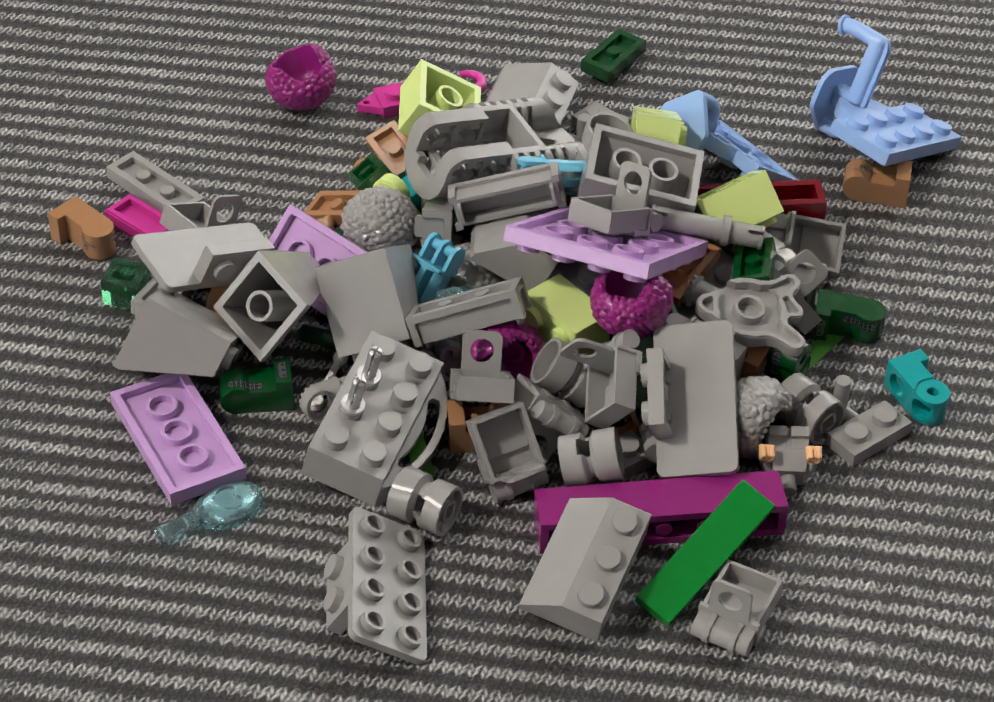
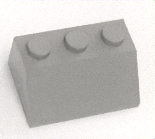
M552 62L505 64L485 102L538 97L550 104L558 123L561 124L579 82L572 78L567 71L560 69Z
M596 123L577 197L616 195L621 164L624 161H631L646 166L652 171L647 207L651 208L652 204H656L657 206L694 212L704 151ZM631 172L627 177V188L632 194H637L642 187L641 177L636 172Z
M551 207L472 224L470 260L506 280L522 276L527 291L545 282L558 264V261L551 258L552 254L543 251L539 253L522 252L516 249L517 244L503 241L506 225L554 211L556 208Z
M613 497L570 498L521 599L519 608L597 642L644 541L652 514Z

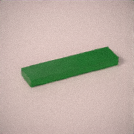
M742 479L637 594L635 602L668 628L726 564L727 560L736 553L772 513L775 505Z

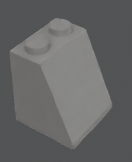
M410 244L384 247L314 268L338 358L352 355L353 362H355L372 330L411 347L410 339L412 337L405 318L414 305H418L413 253Z
M258 250L213 308L258 360L265 362L321 293L314 270L315 267L320 265L309 252Z
M161 288L146 298L113 366L119 370L214 377L223 368L229 370L231 365L238 361L246 345L220 315L177 292L169 293Z

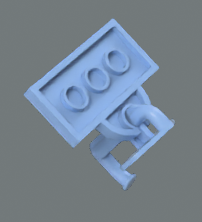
M842 15L838 22V32L840 35L850 34L866 43L868 47L859 68L854 65L832 68L821 77L810 101V111L814 127L827 136L840 138L883 166L957 149L962 136L951 130L952 126L938 119L933 120L925 115L924 109L920 106L906 103L905 105L888 107L871 99L891 52V43L887 37L869 26L850 18L849 15Z
M696 90L662 105L660 110L677 112L682 122H684V126H687L686 147L701 151L704 148L719 156V160L735 170L741 169L742 173L740 176L751 171L766 170L771 181L799 180L722 120H719L720 105L714 96Z

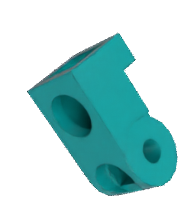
M921 349L888 360L883 384L918 423L933 426L943 422L949 403L950 390L943 382L935 380L933 375L927 370L928 356Z

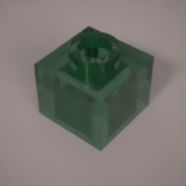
M114 257L100 281L103 304L131 309V300L151 280V272L145 263Z

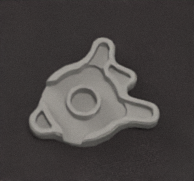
M785 274L769 281L753 278L730 279L726 287L720 290L715 289L711 293L702 294L696 301L695 312L704 321L729 320L734 327V340L744 346H770L790 356H799L804 350V337L789 325L800 323L804 315L802 307L794 299L800 289V280L793 274Z

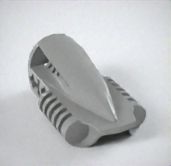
M524 97L521 99L469 103L463 109L425 113L414 122L405 147V168L413 190L421 198L428 200L447 198L448 185L519 170L521 165L517 163V159L520 156L540 157V154H544L546 159L574 160L580 142L575 141L561 127L556 119L553 108L541 98ZM423 151H428L429 153V159L426 164L425 161L427 156L424 154Z

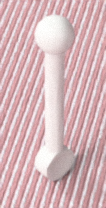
M336 352L333 355L334 363L324 380L335 376L340 366L347 363L348 356L338 358ZM324 394L312 400V411H320L324 407Z

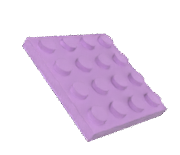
M570 206L505 226L503 241L517 244L516 249L526 253H539L540 251L551 253L553 260L563 263H574L575 260L588 263L587 268L589 270L600 273H609L611 270L624 273V279L637 283H645L647 279L662 276V273L677 270V267L682 265H690L692 261L706 256L708 241L665 230L650 231L648 236L637 237L621 234L607 235L569 221Z

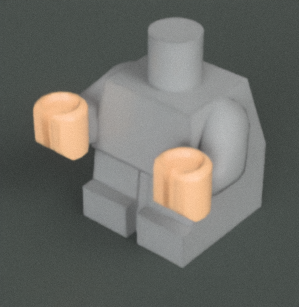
M769 425L765 444H759L758 462L762 471H779L786 496L795 495L797 493V485H803L804 479L811 477L817 465L822 461V446H809V426H791V428H787V426Z

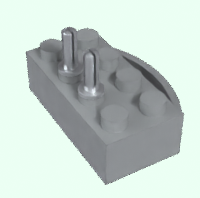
M372 330L308 446L301 473L374 507L387 501L390 488L397 475L403 469L398 463L411 451L420 437L425 424L429 403H434L436 406V428L426 449L409 466L424 471L436 452L447 418V392L441 373L444 362Z

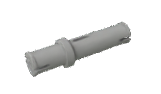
M652 204L651 208L663 216V224L660 230L716 240L718 245L721 246L731 243L761 250L764 240L763 234L765 233V226L763 225L758 226L733 221L732 216L724 215L723 218Z

